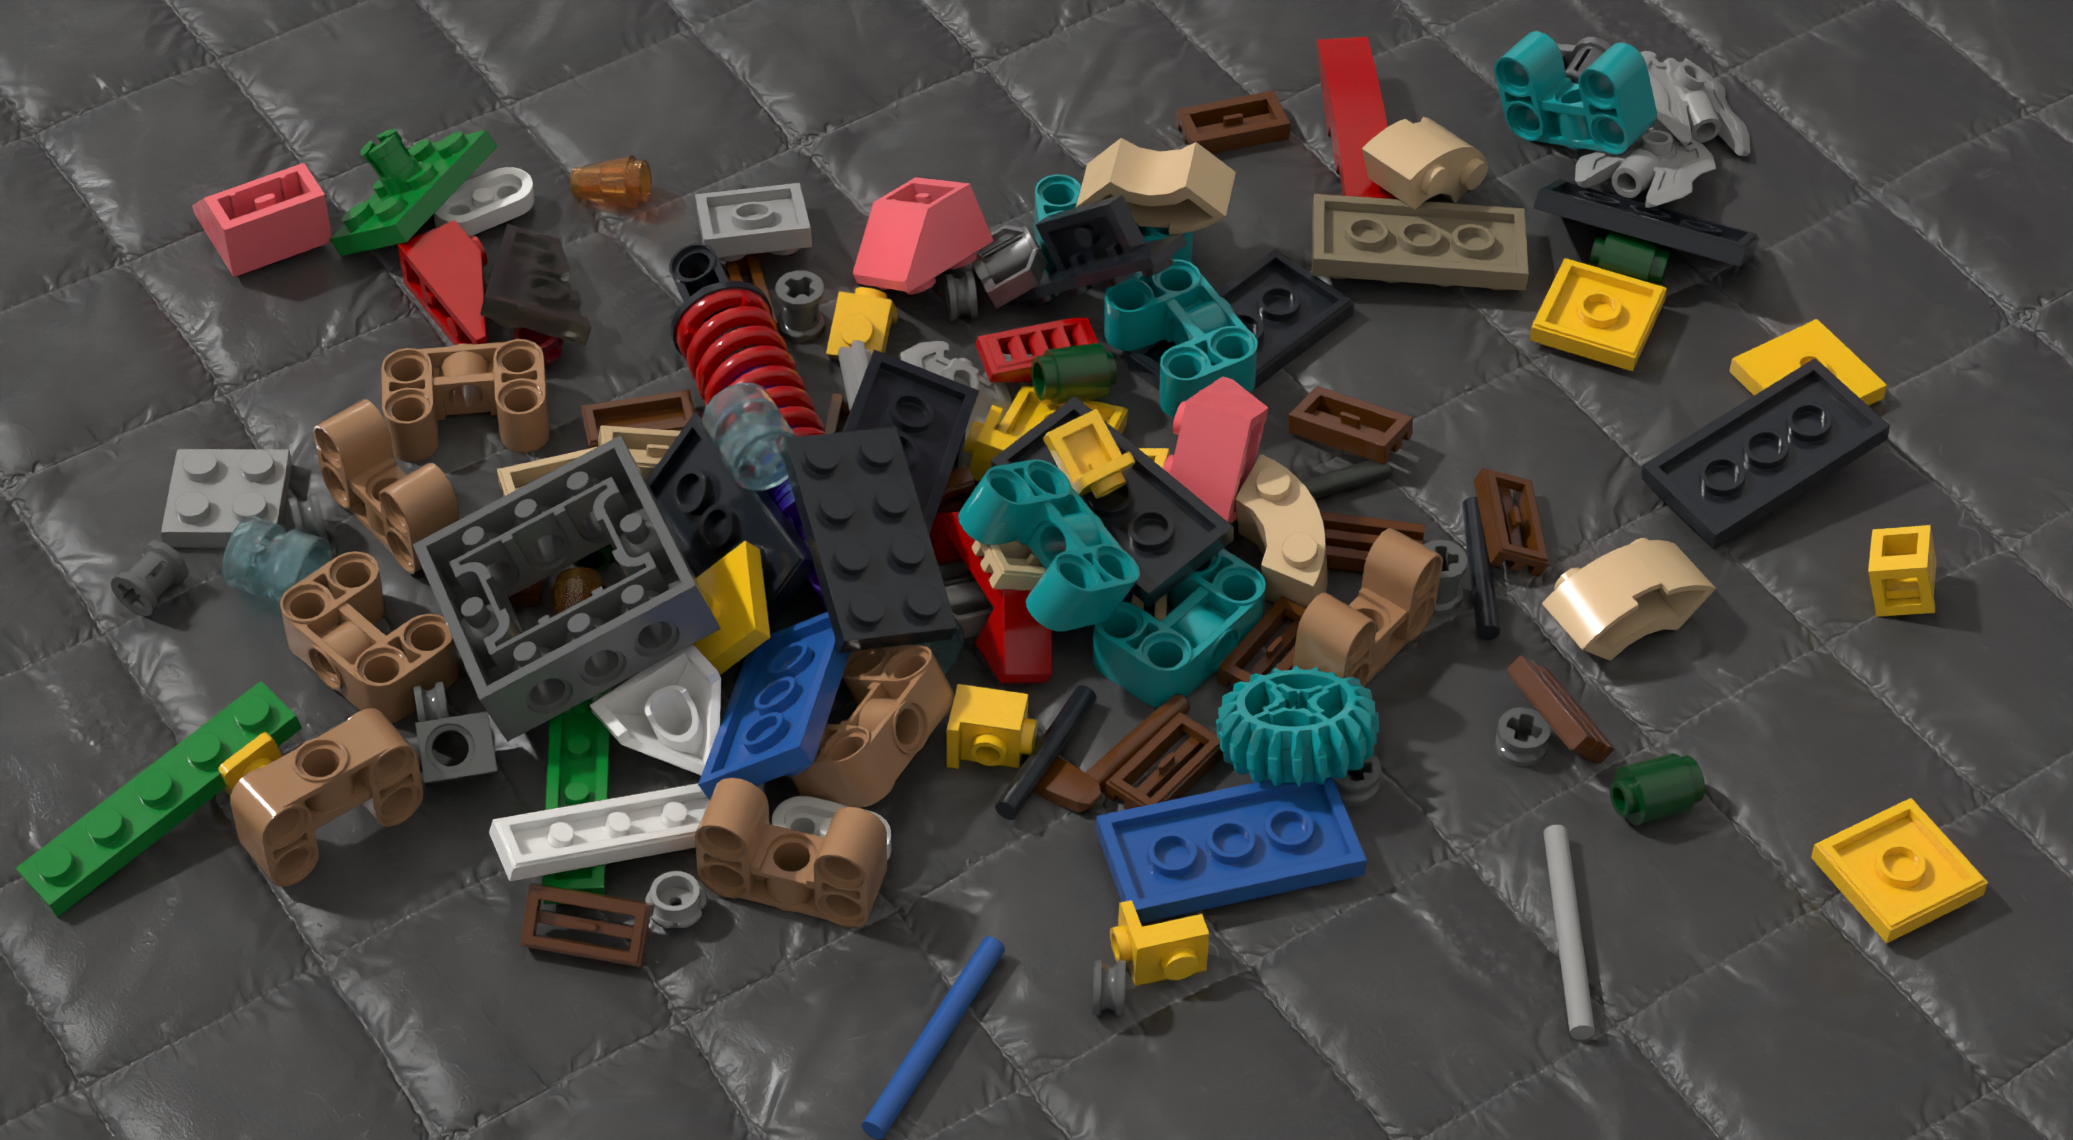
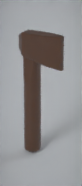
M1178 693L1171 696L1085 773L1073 764L1057 757L1034 793L1078 813L1090 809L1102 799L1100 790L1105 787V783L1179 712L1186 715L1190 711L1189 701Z

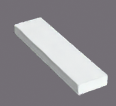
M698 784L493 819L489 834L510 882L695 848L696 830L707 808L709 799Z

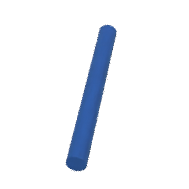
M991 936L984 937L863 1121L862 1129L872 1138H884L1002 957L1005 947L998 939Z

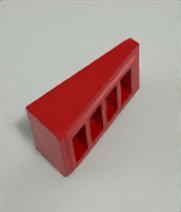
M1070 318L978 336L975 346L989 382H1032L1031 364L1034 357L1043 356L1047 349L1098 343V340L1088 318ZM1003 354H1010L1013 361L1006 362Z

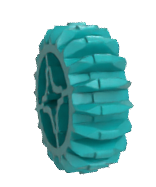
M1297 665L1292 670L1286 671L1273 668L1271 674L1268 675L1255 673L1251 675L1250 682L1234 684L1233 692L1222 696V706L1218 708L1219 719H1216L1217 738L1220 740V749L1223 751L1224 762L1232 764L1235 773L1242 775L1250 774L1253 782H1261L1268 779L1272 780L1275 787L1283 783H1296L1300 788L1305 782L1314 781L1323 785L1325 779L1329 777L1345 778L1347 770L1363 768L1364 760L1374 756V745L1377 743L1376 733L1379 732V713L1375 712V702L1372 700L1371 690L1362 687L1359 679L1354 677L1340 678L1336 673L1322 672L1318 667H1314L1311 670H1302Z

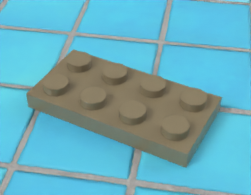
M1314 194L1312 207V276H1324L1333 279L1381 280L1387 283L1435 284L1442 287H1480L1497 291L1506 289L1526 291L1529 272L1525 208L1424 202L1415 210L1397 199Z

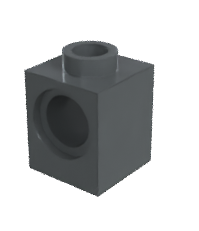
M487 711L415 723L417 737L406 738L417 754L420 773H423L426 786L498 774ZM447 733H455L462 736L469 746L468 755L465 760L459 765L451 767L440 764L433 756V746L436 740Z

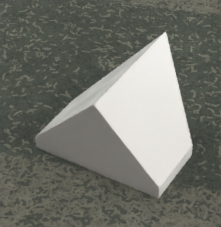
M691 644L642 670L589 706L593 714L621 745L702 775L720 727L721 677L718 670Z

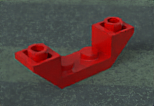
M959 512L937 513L929 536L938 564L962 559L982 588L986 598L994 607L975 641L990 665L991 670L997 676L1000 683L1048 682L1052 676L1051 629L1038 623L1028 611L1026 599L1031 590L993 589L989 582L993 573L983 571L980 563L984 556H975L971 547L976 540L963 530L958 519Z

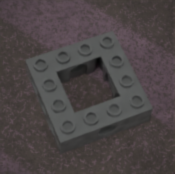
M621 435L413 544L478 698L507 742L721 629L645 477ZM611 544L614 549L612 553L626 578L606 589H603L601 586L591 591L593 596L551 618L549 615L538 619V625L524 632L508 597Z

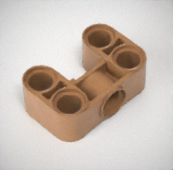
M515 339L499 343L458 344L450 347L426 349L404 348L392 352L383 360L381 367L382 410L390 431L394 457L399 460L417 462L432 456L439 444L438 420H446L447 415L490 412L491 416L497 415L502 444L515 452L528 453L536 451L549 440V403L544 356L541 348L535 342Z
M363 399L314 427V437L323 481L335 501L364 525L373 537L379 540L393 554L396 561L405 571L414 574L423 568L413 544L460 520L457 498L450 481L434 463H428L409 475L405 474L397 466V462L394 459L390 431L385 419L373 403Z
M1393 528L1386 529L1376 539L1368 553L1359 596L1349 606L1326 592L1320 593L1308 605L1299 622L1292 669L1296 665L1302 670H1311L1314 667H1318L1320 671L1326 673L1334 672L1340 678H1357L1360 680L1361 686L1364 687L1378 672L1384 669L1385 665L1409 641L1418 637L1428 624L1436 605L1443 557Z
M354 551L335 557L290 587L281 598V613L288 647L291 652L312 668L327 686L342 694L360 711L375 708L380 710L391 723H396L417 710L413 686L421 685L424 690H431L435 687V682L443 681L444 690H446L459 676L460 668L456 644L443 616L436 614L419 615L410 619L387 636L374 626L383 617L386 607L379 565L374 557L367 553Z
M901 645L853 651L849 654L842 680L858 707L847 721H842L839 725L826 724L813 764L804 772L789 777L800 796H811L840 803L847 807L860 808L877 803L892 790L897 778L915 754L924 747L928 737L942 718L951 711L955 693L936 658L926 646Z
M370 708L357 712L346 722L317 738L304 742L294 751L267 766L249 772L234 786L230 796V804L240 843L274 885L285 887L300 882L315 868L319 859V849L315 835L316 829L360 804L364 805L380 825L385 827L396 826L410 818L419 808L423 800V787L417 754L414 748L380 710Z
M726 778L717 783L695 834L698 876L704 886L712 892L724 897L741 898L773 906L783 911L797 912L829 920L842 927H860L867 922L887 871V831L883 822L871 812L855 807L840 808L835 812L825 837L772 825L769 823V806L766 795L751 782L738 778Z

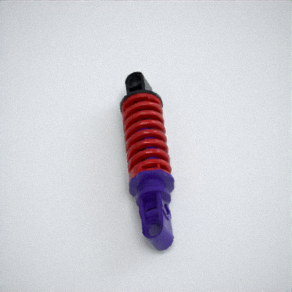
M704 243L686 245L673 255L669 264V271L684 302L675 313L671 323L672 341L677 351L687 362L689 372L696 382L698 392L705 402L709 416L808 546L781 448L785 438L826 434L823 420L816 413L814 401L806 392L805 382L797 373L795 361L787 351L784 338L778 333L777 324L772 314V307L765 293L753 284L730 281L716 253L709 245ZM814 567L807 578L826 609Z

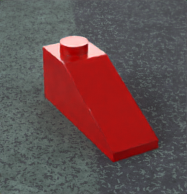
M454 220L409 239L405 243L398 244L405 286L453 345L489 343L487 297L483 267L488 265V258L480 240L476 236L469 237Z

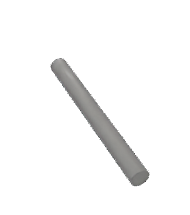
M1551 825L1544 830L1543 834L1569 1032L1572 1038L1585 1040L1595 1034L1568 830L1563 825Z

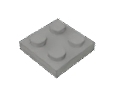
M800 183L695 194L702 243L712 247L719 260L736 261L744 258L747 254L770 252L775 255H789L797 252L800 248L812 247L811 227Z
M177 449L161 529L163 543L170 545L172 548H279L292 470L290 450Z

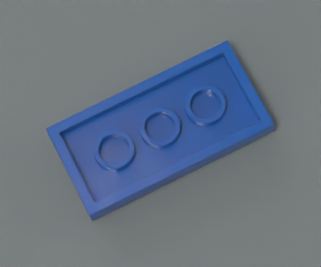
M828 612L770 634L768 640L745 656L698 786L709 801L717 783L722 779H743L758 787L764 782L783 775L787 777L796 776L813 764L850 652L839 653Z
M1332 777L1326 778L1323 785L1314 781L1305 782L1300 788L1296 783H1283L1275 787L1272 780H1264L1096 816V833L1121 902L1133 901L1140 923L1365 875L1367 859Z

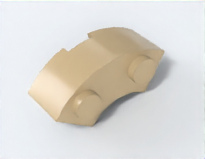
M1422 117L1421 122L1414 124L1407 119L1400 120L1381 131L1362 148L1368 179L1415 210L1426 200L1438 194L1456 203L1468 190H1474L1482 183L1489 169L1485 156L1479 150L1428 117Z
M1120 138L1087 164L1076 207L1123 195L1137 226L1169 228V235L1193 232L1210 226L1226 217L1236 172L1197 142L1180 150L1155 151L1140 148Z
M1260 454L1235 498L1239 534L1256 544L1264 555L1261 564L1262 575L1266 582L1264 599L1276 603L1281 596H1284L1307 608L1316 596L1326 592L1327 556L1323 520L1319 508L1306 486L1286 467Z
M1639 538L1629 545L1599 557L1582 569L1572 568L1566 571L1557 580L1554 591L1542 604L1582 650L1611 661L1628 645L1647 634L1663 629L1678 630L1716 588L1675 543Z

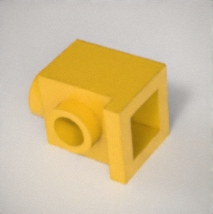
M1931 525L1872 530L1868 573L1876 617L1935 613L1934 589L1937 561Z
M958 684L947 726V767L959 769L960 761L966 760L987 766L1000 765L1020 768L1022 754L1030 755L1035 748L1038 720L1028 718V694Z

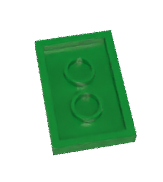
M389 129L376 136L380 142L379 145L376 146L371 140L365 144L360 154L371 165L379 180L372 187L375 193L367 201L349 209L341 218L344 224L329 239L338 253L344 256L407 242L498 147L488 131L484 130L464 135L462 131H458L447 136L442 141L431 143L429 139H425L407 149L401 141L402 138L395 129Z

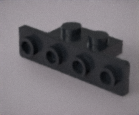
M1123 195L1048 215L1036 224V228L1056 268L1045 270L1038 286L1011 300L1009 304L1014 305L1030 300L1034 307L1054 299L1063 291H1066L1069 297L1077 296L1093 288L1101 281L1104 282L1106 287L1115 286L1132 277L1135 272L1141 271L1143 277L1153 276L1169 268L1173 264L1171 256L1187 243L1183 234L1146 243Z

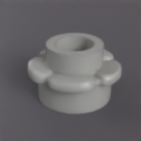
M671 871L660 875L654 880L645 902L655 904L653 916L650 918L658 926L663 928H686L695 924L701 918V909L707 905V897L703 888L699 886L697 880L692 875L682 871ZM681 903L678 906H671V904Z

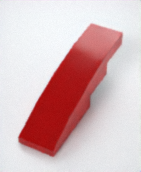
M1368 37L1318 39L1316 47L1327 135L1332 138L1336 173H1340L1342 196L1399 200L1368 179L1362 148L1371 139L1388 127Z

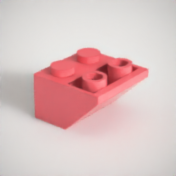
M305 163L205 197L192 205L195 216L233 277L331 242L329 239L332 237L325 194Z
M915 177L874 201L852 273L856 284L879 287L880 290L893 289L905 291L909 295L917 294L932 287L936 283L935 277L947 269H957L976 260L977 251L994 240L970 183Z
M1222 376L1206 388L1201 389L1198 393L1187 399V401H1183L1175 414L1172 431L1173 434L1179 436L1175 453L1167 458L1163 469L1230 524L1237 519L1235 498L1256 463L1268 407L1237 382Z

